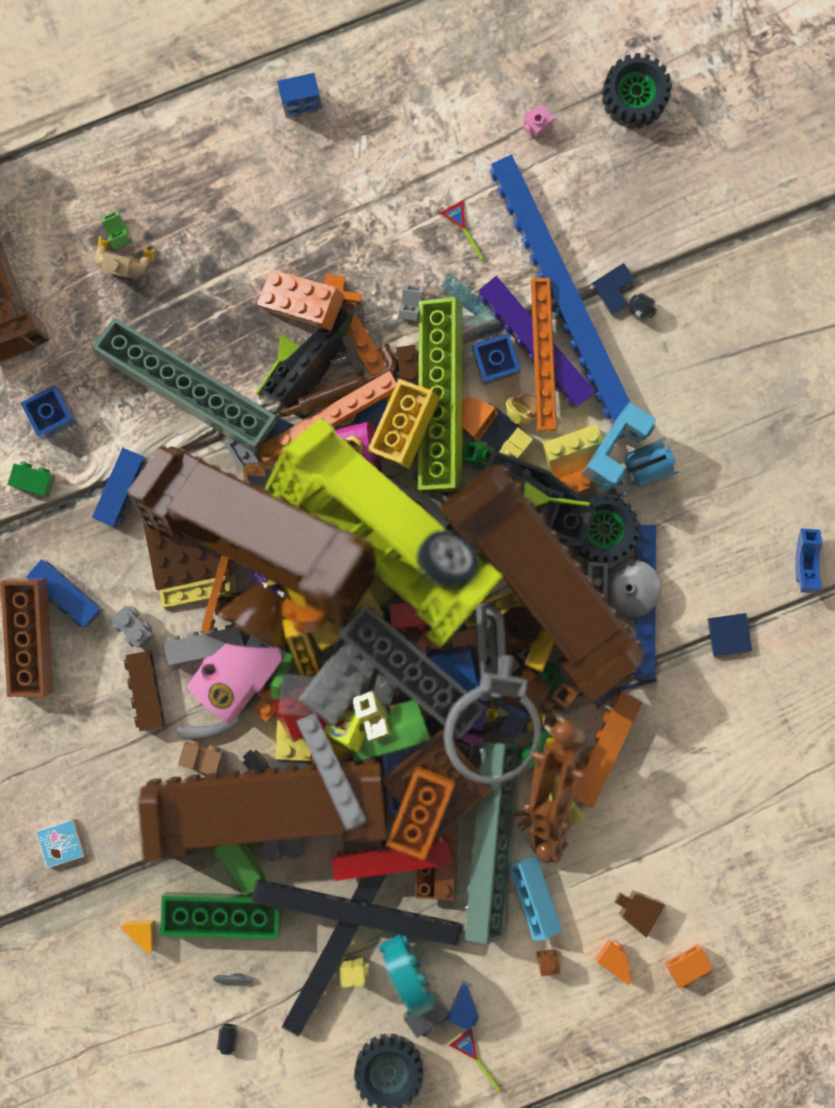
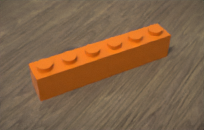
M622 692L613 695L610 702L612 707L609 712L606 711L602 719L604 724L601 729L596 731L594 736L596 741L593 747L590 746L585 755L587 757L583 770L585 778L579 781L575 800L591 808L594 807L643 702Z

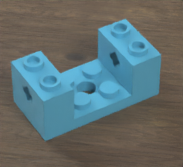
M629 402L614 422L582 472V475L606 491L611 487L615 488L617 484L619 485L625 476L622 473L625 467L608 457L615 447L612 443L615 444L622 435H625L637 444L642 439L645 441L655 429L653 423L656 419Z

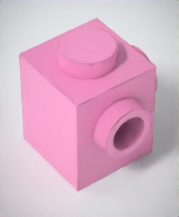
M541 104L535 110L531 109L524 116L523 126L529 136L532 135L537 139L553 125L554 117Z

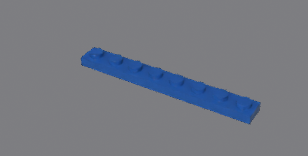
M640 525L638 527L640 535L636 539V560L649 564L656 571V525ZM656 606L647 614L635 617V639L637 638L643 645L642 651L645 654L641 664L635 669V678L655 679Z

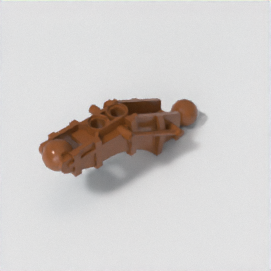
M560 721L554 726L552 731L554 741L544 754L537 751L532 754V758L536 759L530 802L524 806V811L532 814V828L529 831V835H531L530 848L536 853L537 858L544 863H559L563 852L568 847L566 837L567 833L571 830V825L568 823L569 810L575 801V793L579 781L585 778V773H583L585 763L579 761V753L582 751L583 746L575 743L578 730L570 721ZM556 772L561 774L555 801L552 802L549 800V797L553 790L552 784Z

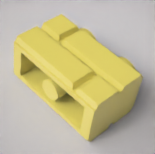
M355 957L354 960L353 958H344L340 968L341 986H364L366 979H369L370 975L369 962L366 963L364 957Z

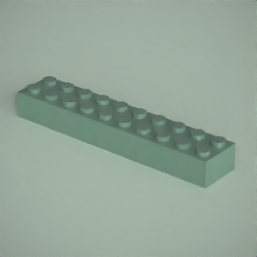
M113 318L92 347L97 358L255 454L277 424L274 414L116 318Z
M505 741L483 742L480 749L481 765L478 769L480 774L485 777H497L518 769L520 743ZM517 776L503 783L490 784L493 791L475 807L476 823L473 827L474 843L471 848L473 856L469 869L471 874L468 885L469 901L466 906L467 922L464 926L465 940L489 944L503 939Z

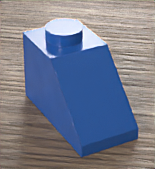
M463 980L447 1017L448 1022L470 1031L471 1026L476 1025L479 1015H477V1008L467 982Z

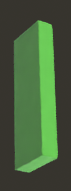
M288 647L271 685L272 699L279 700L294 666L295 660L290 647Z

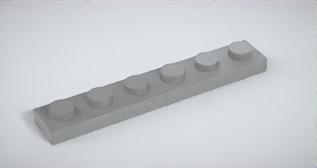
M313 713L297 721L346 829L350 830L366 822L316 714Z

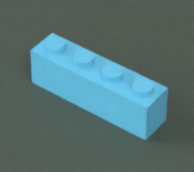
M537 856L525 857L509 865L508 867L533 941L547 940L561 932L560 921Z

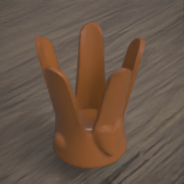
M526 811L514 813V816L530 815L518 822V827L530 823L520 832L532 825V814Z

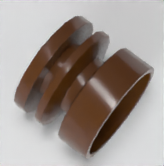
M515 606L502 614L505 626L506 655L520 653L538 638L540 624L528 608ZM495 620V648L497 650V624Z

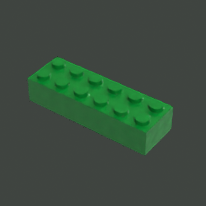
M165 892L161 898L160 936L278 939L281 930V908L253 902L251 900L253 894L244 896V894Z

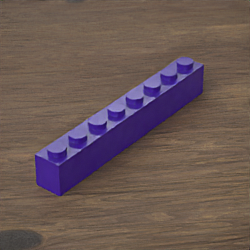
M495 276L479 289L478 299L484 306L487 305L492 310L490 311L491 315L497 321L500 320L504 324L502 326L507 334H512L516 338L515 343L520 349L524 348L528 352L527 357L534 364L532 317L502 281ZM553 342L555 390L558 393L561 391L565 396V402L570 407L574 406L576 409L595 393V390Z

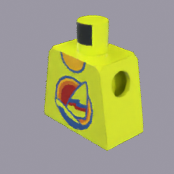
M354 706L352 711L345 709L334 725L327 724L323 731L331 740L358 752L366 736L367 728L365 720L358 717L356 706Z

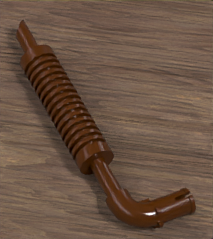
M384 344L386 349L381 345L378 350L384 360L385 368L379 370V373L364 379L358 375L354 377L355 379L351 378V381L348 379V382L345 380L344 383L340 382V385L339 383L337 386L333 385V388L332 386H330V389L327 387L326 390L322 389L319 393L315 392V395L312 393V396H304L305 399L303 397L297 399L299 404L279 411L278 414L287 417L302 411L303 415H306L309 411H316V408H323V405L325 407L327 404L331 405L330 403L337 402V400L349 395L388 371L394 375L397 370L398 358H395L389 344Z

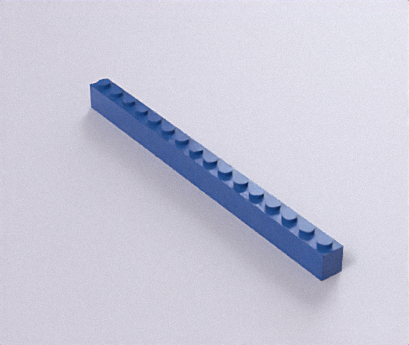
M511 154L491 163L490 178L493 182L496 181L499 187L497 192L500 198H504L507 204L505 208L508 215H512L514 219L513 225L516 232H520L522 235V245L531 254L529 259L532 265L536 266L539 271L537 273L538 278H550L551 300H553L555 305L553 307L557 317H561L563 331L565 334H569L571 338L570 345L573 351H577L579 355L578 362L581 368H585L588 374L586 375L587 381L596 390L594 393L595 398L604 407L602 410L606 420L609 419L613 426L630 400ZM622 435L619 440L625 438L626 436Z

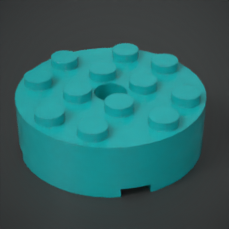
M399 934L379 944L381 954L385 953L383 954L384 963L402 1003L408 1008L407 1012L410 1017L415 1019L435 1009L434 1004L437 1001L433 993L428 991L429 981L426 975L422 974L419 970V967H421L420 961L417 956L411 953L409 949L411 944L407 936L402 937Z

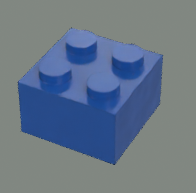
M315 73L277 81L286 117H297L301 113H315L322 109Z
M509 334L472 345V352L483 385L520 373L521 369Z
M55 385L21 402L34 431L43 440L77 423L61 389Z

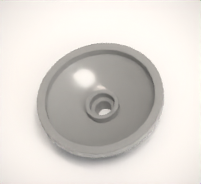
M625 560L613 566L608 572L607 603L618 614L626 617L643 616L650 612L658 603L661 595V581L657 572L649 564L639 560ZM629 584L633 586V589L630 592L627 591V586Z

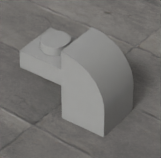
M405 284L398 313L399 319L407 322H418L419 301H422L424 287Z

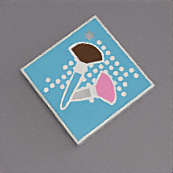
M74 819L36 831L47 868L85 856Z

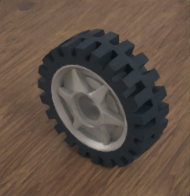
M445 529L442 532L441 530H436L435 533H430L422 542L416 554L418 558L416 560L417 565H420L418 569L420 572L424 571V578L430 577L429 582L431 584L435 581L436 587L440 588L443 585L445 590L449 588L455 590L465 586L478 569L477 564L479 562V559L476 558L477 552L473 551L474 546L472 544L468 546L469 540L467 538L462 540L463 535L461 534L455 536V531L452 530L450 533Z

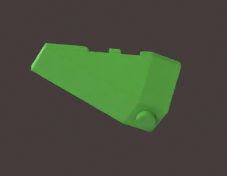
M410 700L394 707L388 713V718H386L390 735L372 741L369 739L368 733H366L360 750L356 752L351 749L354 761L357 762L429 740V733L418 703Z

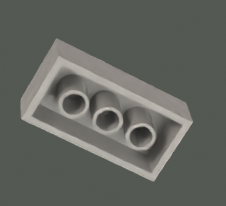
M343 640L298 700L324 722L334 725L376 668Z

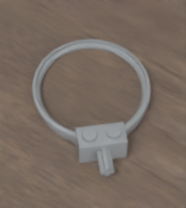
M501 656L499 674L482 672L480 686L469 691L458 700L446 722L444 733L445 747L451 762L460 773L479 783L498 784L515 778L530 765L533 760L532 754L539 747L541 736L539 715L534 704L525 695L527 680L510 676L513 657ZM481 692L511 697L520 696V702L525 705L533 719L535 737L528 758L518 769L502 776L485 777L471 772L460 762L454 750L452 734L455 721L460 712L469 703L482 696Z

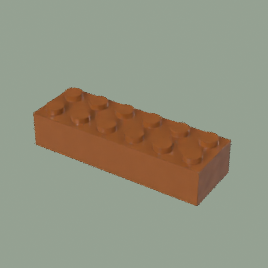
M9 578L0 581L7 697H45L53 693L47 578Z

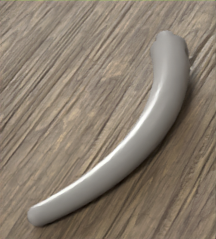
M255 694L233 723L222 721L207 726L186 724L185 728L178 726L177 734L183 735L184 740H205L225 734L241 724L253 712L252 708L258 703L260 697Z

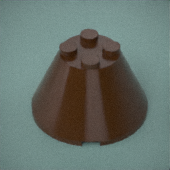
M261 580L260 584L256 583L218 611L217 615L220 618L231 622L240 630L274 648L278 646L281 648V651H287L288 642L283 620H286V618L282 615L283 602L291 597L282 591L274 592V587Z

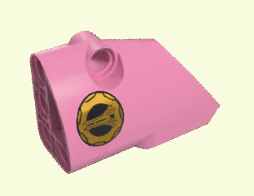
M225 644L215 654L203 660L201 667L188 683L187 688L211 712L224 721L233 723L254 693L260 691L282 661L279 647L256 648ZM212 665L215 669L208 670L206 666Z

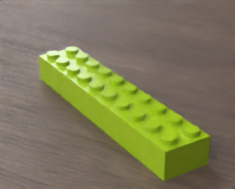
M456 297L419 301V386L433 391L440 398L418 447V490L425 494L457 492L462 488L463 304Z

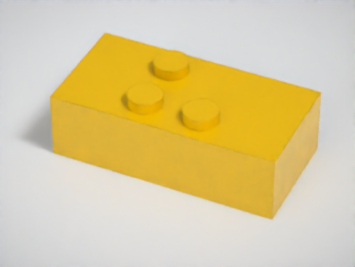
M399 379L368 451L376 457L409 469L440 398L431 390Z

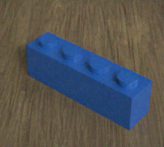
M122 447L93 513V519L115 528L122 524L125 517L123 513L132 502L127 491L148 464L146 457Z
M41 559L26 576L27 578H47L48 600L50 602L55 601L59 605L57 608L66 615L69 613L73 617L72 621L79 627H89L103 611L97 603L47 560Z

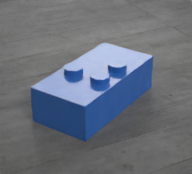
M472 644L427 653L426 657L464 690H473L480 686L479 667ZM401 690L404 702L413 700Z

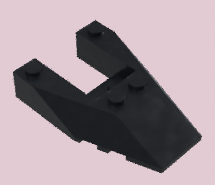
M491 451L485 469H489L494 465L505 466L512 474L511 479L522 482L521 487L523 490H525V482H527L550 498L586 502L551 474L550 471L501 452ZM550 501L537 505L534 509L536 513L542 514L548 521L546 526L558 534L560 537L558 542L564 546H583L596 509L591 505L582 506Z

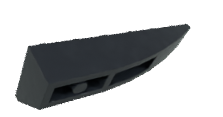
M340 308L332 330L319 328L277 368L261 391L283 409L299 404L297 401L299 398L303 397L305 399L304 396L308 397L322 380L336 357L354 316L353 313Z

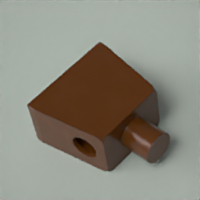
M527 667L519 676L527 680L525 695L534 704L537 711L541 708L549 713L555 705L554 702L546 698L551 688ZM507 696L504 701L506 704L530 714L525 705L520 702V696Z
M635 890L631 892L629 897L619 892L614 901L623 907L620 911L621 917L646 938L665 907L662 901Z

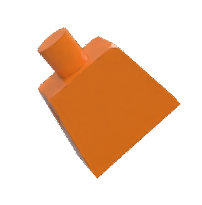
M467 396L462 403V429L475 441L479 440L498 415L496 408L476 398Z

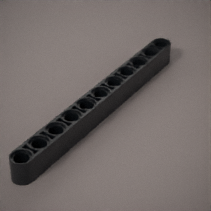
M384 839L380 844V846L386 845V848H393L387 846V841ZM387 874L362 877L351 899L372 903ZM338 921L281 1028L297 1037L300 1036L359 925Z
M260 879L256 880L251 899L253 902L454 946L460 945L464 928L463 924L451 920Z

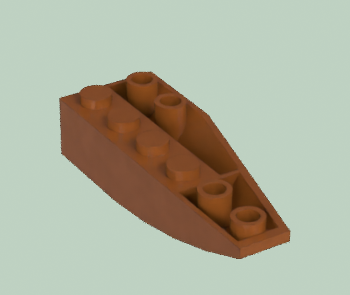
M457 821L438 836H444V840H450L453 863L451 865L417 869L415 871V898L454 900L456 898Z

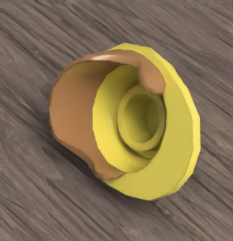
M524 393L517 397L513 396L506 401L507 415L515 424L525 425L536 419V398L532 395Z

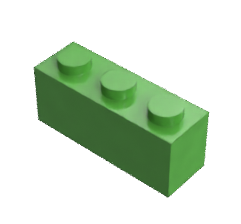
M246 843L215 846L214 853L219 860L221 859L225 871L233 877L236 888L242 891L244 896L254 891L256 880H266V874Z

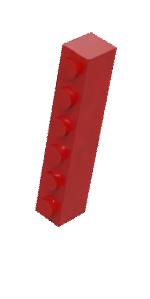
M444 836L437 837L431 842L424 860L395 848H386V845L375 846L373 851H367V848L355 849L356 853L348 854V850L336 852L337 856L331 857L334 881L445 866L453 863L450 840H444Z

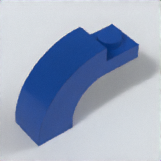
M800 529L796 548L795 573L796 582L799 583L800 592L820 594L822 590L819 574V556L823 543L820 529Z

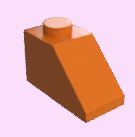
M608 939L595 957V960L630 986L631 977L627 955L623 950L624 946L616 940L611 942Z

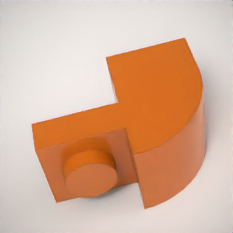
M326 274L324 284L336 287L345 295L342 303H345L348 307L361 306L362 294L344 291L345 276Z
M288 598L283 602L282 615L287 620L294 622V631L315 632L327 621L325 614L307 605L303 608Z

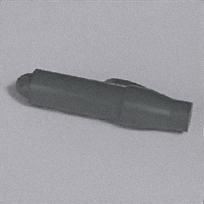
M231 973V975H217L213 980L217 983L244 984L251 983L252 976H244L242 973Z

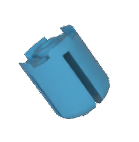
M665 438L631 451L625 456V466L628 471L662 457L665 458L663 461L632 473L634 477L632 483L637 487H645L679 473V470L674 471L675 459L670 447L664 446L663 441H665Z

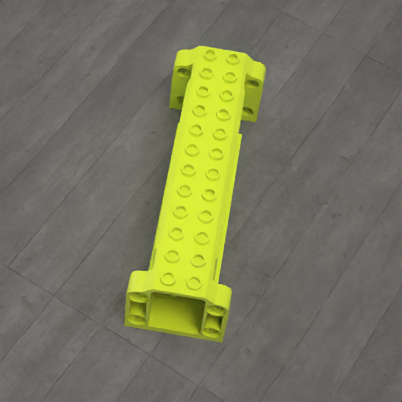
M323 418L318 419L285 446L264 488L275 497H284L293 506L301 505L305 512L309 514L314 513L327 523L328 521L333 522L338 528L344 531L349 530L360 539L365 538L373 544L377 559L374 573L416 610L419 609L416 614L433 628L427 637L440 648L475 611L477 605L481 604L503 576L490 563L487 565L477 556L476 558L479 559L478 569L471 580L460 589L451 590L449 588L445 590L443 585L438 588L435 586V581L432 584L429 582L430 577L424 578V571H419L420 565H417L416 562L418 559L416 557L418 549L430 533H435L436 530H441L442 532L445 528L335 433V429Z

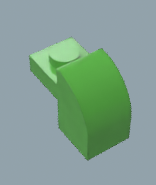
M119 210L101 217L112 248L116 250L132 243L131 236Z

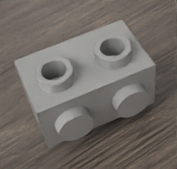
M124 606L111 618L114 622L112 625L119 633L122 631L125 634V640L131 647H141L155 635L152 632L153 628L147 621L143 622L139 617L140 613L134 606Z

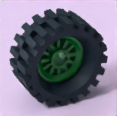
M635 53L632 59L629 54L625 56L624 61L621 58L617 60L615 66L612 65L602 89V103L606 104V113L611 111L610 118L613 121L618 118V124L623 126L624 122L628 123L627 128H633L634 124H637L638 128H643L645 122L647 126L651 125L654 119L657 120L661 113H663L671 96L672 83H669L671 79L670 73L665 74L667 69L663 64L659 67L660 60L655 58L654 61L649 60L651 55L648 54L644 58H640L641 53ZM636 90L640 95L636 96L631 91Z
M598 495L586 501L596 509L591 525L596 528L589 527L583 546H575L574 548L581 553L582 557L588 558L592 562L611 563L628 555L637 544L636 539L640 535V531H638L640 522L636 520L638 515L636 511L633 512L631 510L632 506L629 503H624V499L620 497L615 498V495ZM602 524L608 527L609 531L606 535L601 534L599 531V527ZM590 531H595L596 533L591 535Z

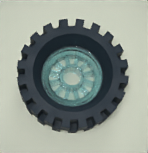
M391 1033L390 1038H386V1034H381L380 1039L377 1040L376 1037L370 1039V1044L365 1043L363 1045L362 1051L358 1053L354 1071L355 1088L357 1091L360 1090V1098L362 1100L366 1098L367 1105L371 1108L373 1104L377 1105V1108H393L396 1106L397 1108H403L404 1103L409 1106L412 1103V1098H417L419 1089L422 1088L423 1061L420 1059L419 1050L414 1049V1044L411 1041L407 1043L405 1037L401 1036L400 1039H397L396 1034ZM390 1067L394 1070V1072L392 1074H386L384 1072V1069Z

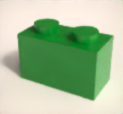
M21 461L20 465L13 464L7 485L49 497L55 475L50 474L51 470L39 467V470L32 468V464Z

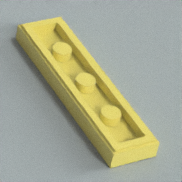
M235 574L224 576L223 582L226 585L223 594L238 593ZM215 578L160 589L162 608L208 600Z

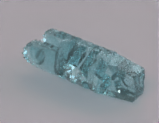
M447 274L445 277L446 281L442 282L441 287L451 297H456L463 304V308L475 316L478 315L484 308V305L454 275Z

